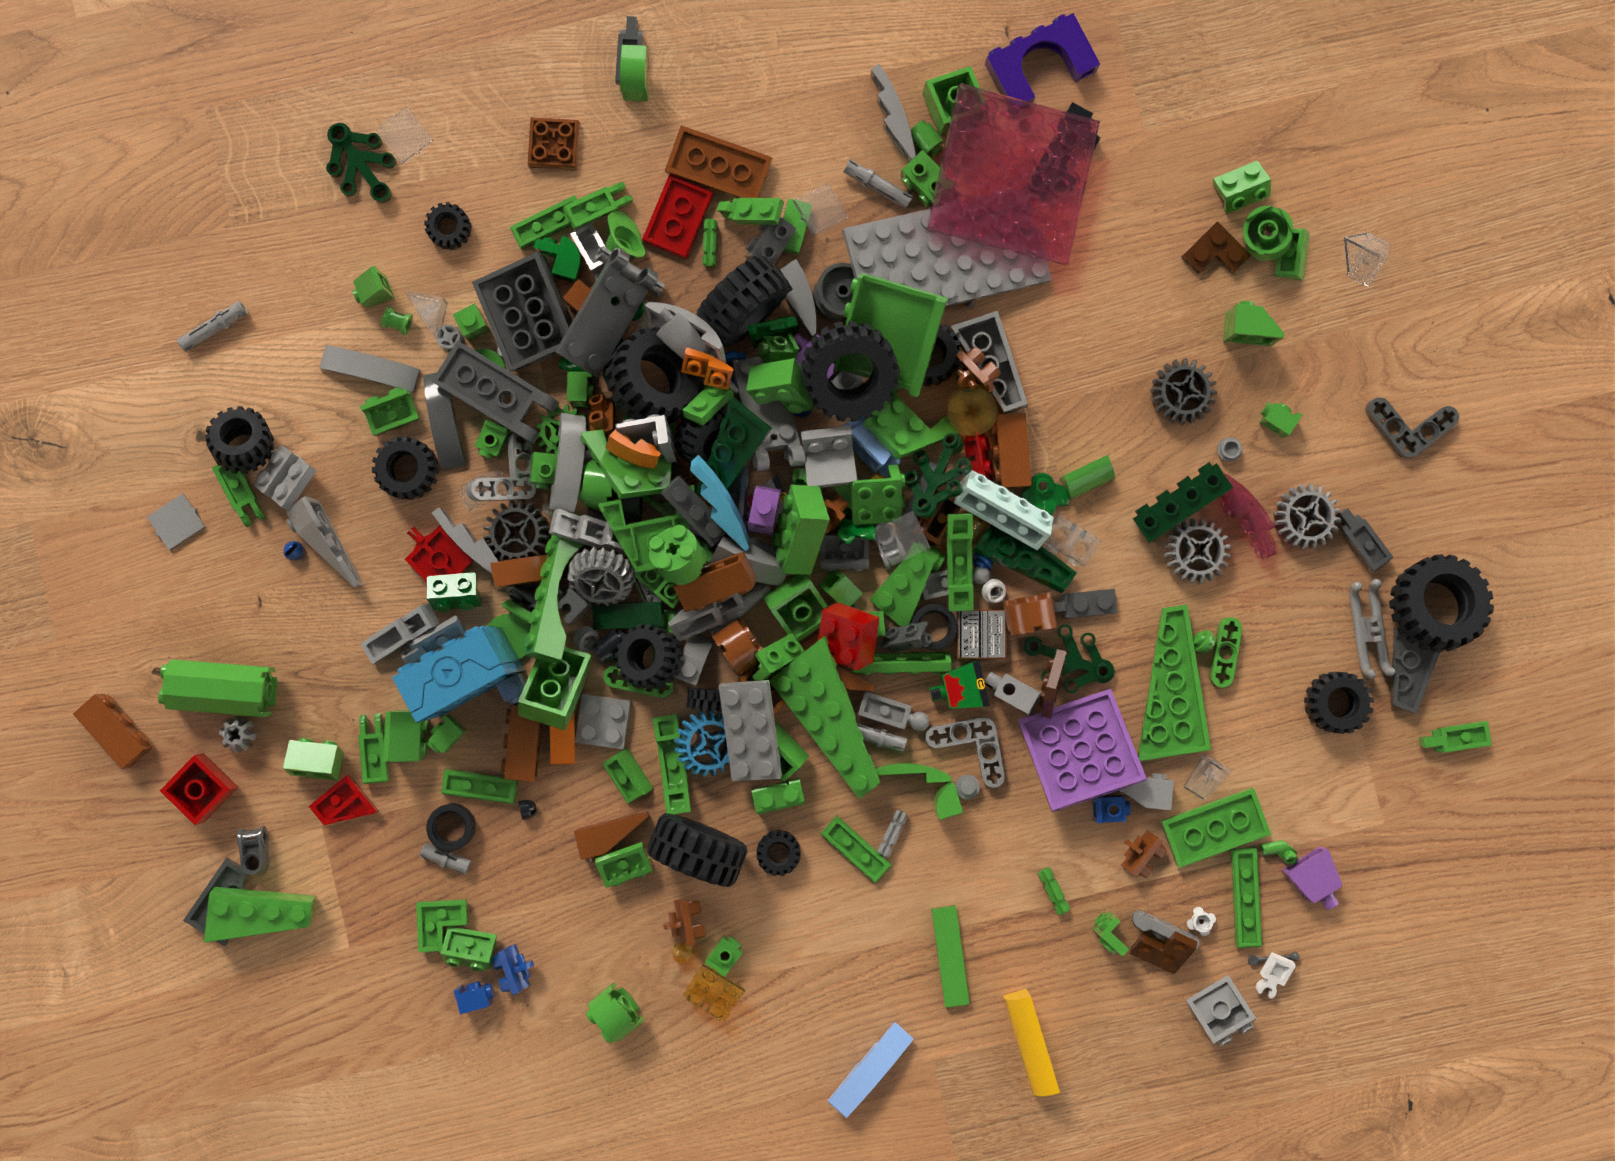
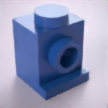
M1100 796L1092 799L1093 818L1096 823L1125 822L1126 816L1131 814L1130 802L1125 801V796ZM1112 805L1117 806V812L1115 814H1111L1109 812V809Z
M480 981L465 985L466 989H464L463 985H460L454 990L460 1015L489 1007L493 1002L492 999L495 998L492 984H480Z

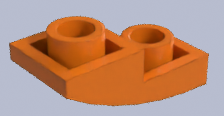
M686 347L681 372L704 377V385L728 390L733 368L711 355Z
M617 430L611 433L606 444V449L614 455L646 468L654 469L661 455L654 445L645 442L643 439L634 444L628 436L619 433Z
M573 711L566 731L549 726L550 765L575 764Z

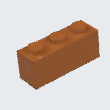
M1026 412L997 414L994 417V421L990 422L991 436H995L996 445L992 446L993 460H997L998 469L994 470L995 484H999V486H1003L1006 489L1028 488L1031 486Z
M743 551L703 566L701 569L702 573L697 579L685 585H676L674 583L673 588L686 612L693 609L698 611L712 602L720 603L727 600L731 595L749 592L754 587L756 575Z
M94 694L73 715L121 769L131 768L152 749V746L148 743L149 738L142 731L136 730L132 725L133 720L126 713L120 712L116 707L117 702L110 695Z
M514 704L506 712V724H509V732L504 735L503 748L507 749L506 758L502 759L501 773H505L504 779L534 782L538 776L542 723L518 716V704Z

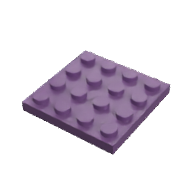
M1111 689L1054 707L1051 719L1042 717V712L1018 719V724L1052 813L1147 780Z

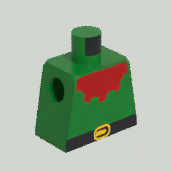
M979 660L969 662L941 674L943 685L929 688L932 702L946 699L949 709L990 706Z

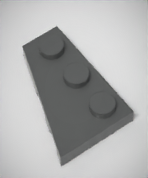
M1394 627L1392 667L1395 669V674L1391 679L1390 705L1417 714L1440 652H1433L1431 648L1428 650L1420 649L1418 642L1411 644L1406 640L1408 636L1405 633L1400 634L1397 627Z
M227 857L183 921L205 934L209 893L214 887L243 889L247 874L242 871L241 866ZM229 939L218 940L217 942L226 947Z

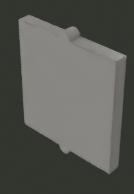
M183 493L147 517L156 530V536H160L170 551L206 527L197 514V508H193Z

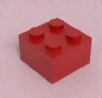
M839 602L822 610L818 641L826 636L829 642L830 653L836 663L858 671L873 663L880 617Z
M202 753L193 755L165 784L160 792L194 825L205 823L239 786L209 757Z

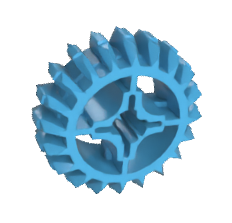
M710 710L707 712V715L704 711H699L698 718L691 714L690 719L692 722L682 721L686 728L684 730L677 729V732L682 736L681 738L674 739L675 743L681 744L675 748V752L681 754L678 760L681 763L685 762L683 767L687 770L691 769V772L695 775L700 772L703 777H706L708 772H710L712 776H716L717 768L722 773L725 772L724 764L730 766L723 714L718 712L715 715L714 711ZM710 724L718 725L721 730L708 733L704 730L703 726ZM694 733H696L697 739L695 743L691 745L690 748L692 736L694 735ZM705 737L710 740V741L708 742L709 745H710V746H709L710 750L705 747V745H706V741H705L706 739H705ZM724 742V747L719 754V745ZM706 753L712 760L700 762L696 761L693 757Z

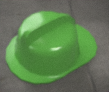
M621 211L609 213L608 226L610 234L606 241V248L610 251L617 247L621 248L630 255L629 261L634 258L643 257L645 255V248L635 222Z

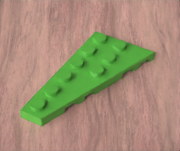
M824 636L769 681L860 799L876 787L880 780L871 756L867 753L864 745V737L862 731H859L856 715L846 688L837 672L836 661L828 647L829 642L827 637Z

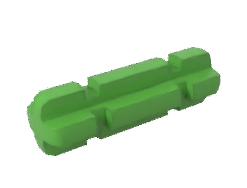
M705 219L704 231L706 232H704L703 253L705 254L703 255V266L715 267L716 256L714 254H716L717 233H715L717 231V221L715 219Z
M1047 867L1040 870L1038 876L1041 882L1045 883L1043 887L1051 903L1055 904L1053 907L1058 915L1067 913L1070 907L1067 901L1063 900L1065 896L1057 880L1053 879L1054 874L1051 868Z

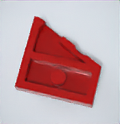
M349 774L308 806L323 825L371 815L379 811Z

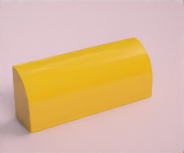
M1027 989L1003 995L1032 1093L1035 1096H1049L1060 1093L1031 995Z

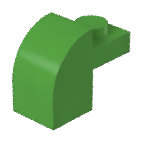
M622 45L620 87L621 92H623L624 101H648V57L646 46Z

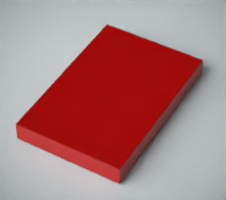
M669 174L643 235L642 242L687 260L713 199L714 192Z

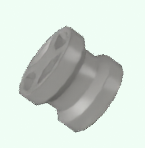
M444 325L436 333L437 343L448 352L452 350L457 340L464 343L463 334L452 325Z

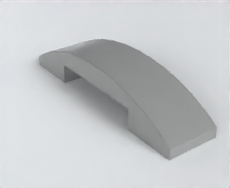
M648 302L645 305L649 322L658 327H662L665 323L658 315L664 307L672 315L680 312L697 330L701 337L704 353L726 363L721 340L703 319L688 310L670 304Z
M325 345L319 367L323 370L358 377L393 388L406 389L412 393L415 392L420 369L330 345Z
M566 413L560 414L559 446L549 510L561 509L570 513L575 512L585 444L582 443L580 435L581 432L586 431V417Z

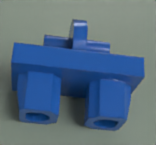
M516 944L506 947L492 957L493 968L495 970L503 968L506 975L499 979V986L502 992L511 991L513 995L530 986L527 979L531 977L528 968L534 966L533 960L525 962L523 953L519 954Z

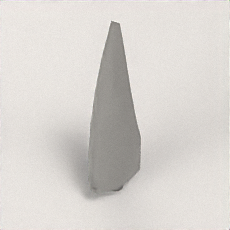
M664 307L658 315L665 323L656 335L683 360L686 347L704 353L701 337L697 330L680 312L672 315ZM730 380L729 387L733 389V392L737 393L739 391L738 388Z

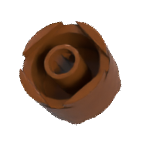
M1051 593L1031 597L1026 596L1003 602L1009 636L1057 627Z
M742 617L735 619L712 635L718 647H721L720 649L739 676L760 663L755 654L763 648L751 633Z

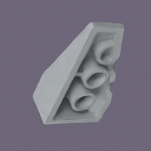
M307 496L301 498L286 512L289 517L287 522L291 530L297 532L353 587L360 588L364 586L320 501Z

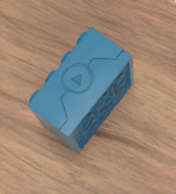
M473 627L464 632L465 637L463 639L459 638L456 640L454 638L441 645L443 650L430 651L419 657L421 662L408 663L397 669L399 674L393 676L392 679L416 723L441 717L496 687V684L525 671L502 627Z

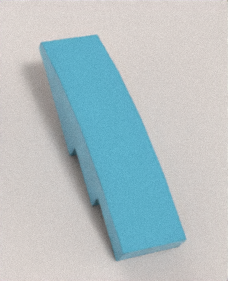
M698 455L691 461L690 471L703 482L701 495L713 506L711 518L746 551L749 549L750 538L742 516L718 476Z

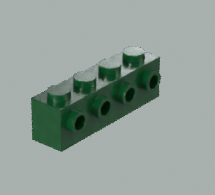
M1208 462L1197 470L1199 472L1198 476L1192 480L1187 476L1177 483L1178 489L1172 493L1169 490L1164 491L1155 497L1158 501L1151 507L1146 503L1135 511L1137 516L1132 519L1149 543L1234 488L1217 463L1212 466Z

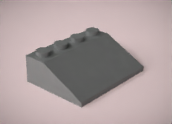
M535 252L472 282L509 372L559 356L555 351L570 327L572 318L546 256Z

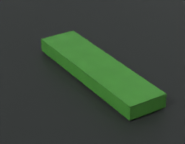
M1257 848L1231 849L1235 947H1262Z
M956 905L931 908L945 1008L969 1005Z

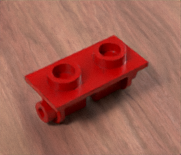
M975 432V435H965L963 442L966 457L975 456V461H970L972 470L992 481L994 466L988 456V451L990 450L988 437L983 432Z

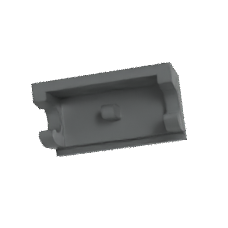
M570 587L567 590L568 593L559 601L558 610L563 607V611H570L565 616L564 621L570 625H575L592 608V604L588 603L587 599H583L580 594H577Z

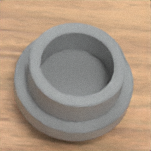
M1231 437L1221 440L1217 447L1218 456L1226 462L1237 460L1242 453L1240 442Z
M963 775L955 783L957 794L963 799H972L979 793V782L972 775Z

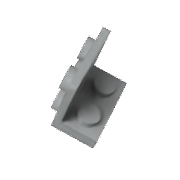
M653 414L645 419H627L622 423L616 424V430L628 436L632 443L636 444L640 439L647 443H654L655 446H658V451L661 455H664L667 463L677 462L673 433L665 415Z
M851 426L801 432L808 486H820V488L852 484L857 480Z

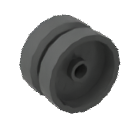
M842 262L831 265L824 270L813 287L812 296L815 309L820 316L830 322L843 323L847 320V317H843L847 302L851 303L853 294L850 293V288L855 278L851 264Z

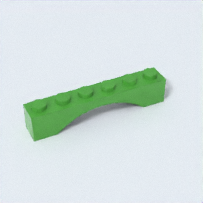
M552 535L551 539L547 542L545 548L547 559L540 570L542 580L535 592V600L537 602L529 619L531 628L524 640L525 656L549 663L562 659L567 636L562 627L558 612V587L563 570L569 559L584 544Z

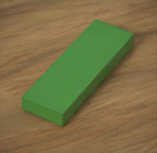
M576 196L569 197L510 226L520 249L523 250L535 244L536 238L543 240L544 237H550L570 227L571 224L563 211V206L576 201Z
M444 769L441 794L514 804L518 780Z
M838 815L821 832L823 837L874 883L892 865Z

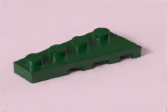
M734 397L729 401V408L721 422V429L717 440L714 441L709 461L706 463L718 476L727 491L772 430V427ZM699 481L695 492L698 493L701 497H703L701 495V486L703 482Z
M992 524L972 550L1059 593H1063L1077 574L1076 571L1043 546L1036 550Z

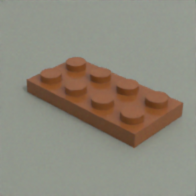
M681 125L667 162L665 173L735 198H759L773 159L768 155Z

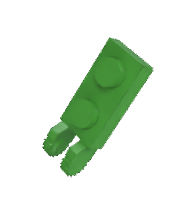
M624 182L608 188L606 186L563 206V211L573 230L603 218L612 211H617V209H621L633 202L631 195L624 196L616 201L612 197L626 189Z
M221 465L212 467L233 510L237 511L246 527L252 525V520L244 509L248 505H251L259 520L266 518L245 474H242L241 471L233 474L230 470H223Z
M376 713L374 716L375 733L368 734L367 716L360 715L359 717L360 735L358 737L363 784L389 781L388 762H383L385 732H383L382 713Z

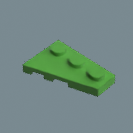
M916 545L869 600L900 627L910 625L936 560L920 546Z

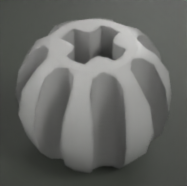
M236 716L235 720L233 718L227 719L223 723L225 729H219V735L224 737L220 743L224 748L230 746L231 752L239 753L241 748L244 751L248 750L253 746L250 740H256L257 733L252 732V728L255 727L254 723L251 720L246 723V717Z

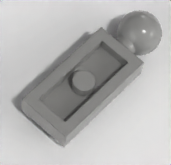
M975 566L973 568L972 582L985 584L989 581L991 573L987 567L983 569ZM947 570L930 574L922 592L924 600L948 595Z
M867 691L864 692L858 715L904 730L906 723H910L911 727L916 731H923L929 725V717L924 712L911 714L912 706Z

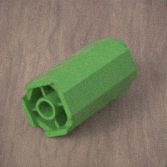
M172 659L168 664H163L161 667L160 675L163 679V685L158 694L159 704H164L165 709L269 717L272 711L267 710L269 706L275 705L277 695V677H272L271 672H276L275 667Z

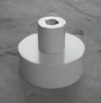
M583 627L574 632V645L580 651L587 653L597 646L599 634L591 627Z

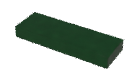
M664 602L609 604V606L592 605L593 630L636 628L639 624H649L656 627L665 626Z

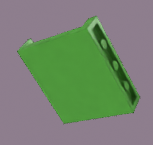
M861 273L858 279H853L850 293L853 294L851 303L847 302L843 317H847L845 326L848 325V321H856L858 326L866 323L871 326L872 330H879L884 338L889 341L898 360L897 364L900 370V375L897 377L899 381L898 387L909 390V395L919 397L948 298ZM860 353L842 355L832 363L835 364L834 373L842 370L869 378L873 370L871 359Z

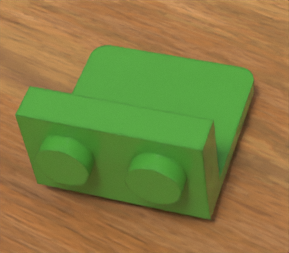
M898 464L888 465V478L856 480L852 483V520L855 525L902 522V509H905L904 494L902 495V488H905V476L900 474Z

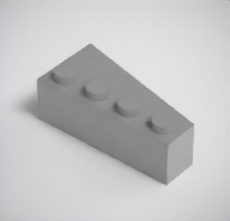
M998 311L951 326L952 331L956 334V338L966 353L977 347L985 355L986 359L978 366L980 370L991 361L1001 372L999 377L992 383L995 389L991 393L1003 413L1008 414L1027 408L1028 403Z

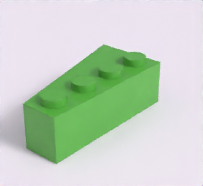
M214 887L209 893L204 943L309 927L313 921L316 896Z

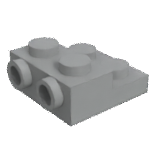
M281 445L278 450L273 451L265 469L257 474L254 486L263 494L273 499L282 508L289 511L317 470L296 453Z
M1229 975L1186 1000L1213 1046L1219 1044L1222 1047L1233 1040L1231 1035L1240 1031L1241 1034H1244L1254 1028L1252 1023L1256 1021V1017Z

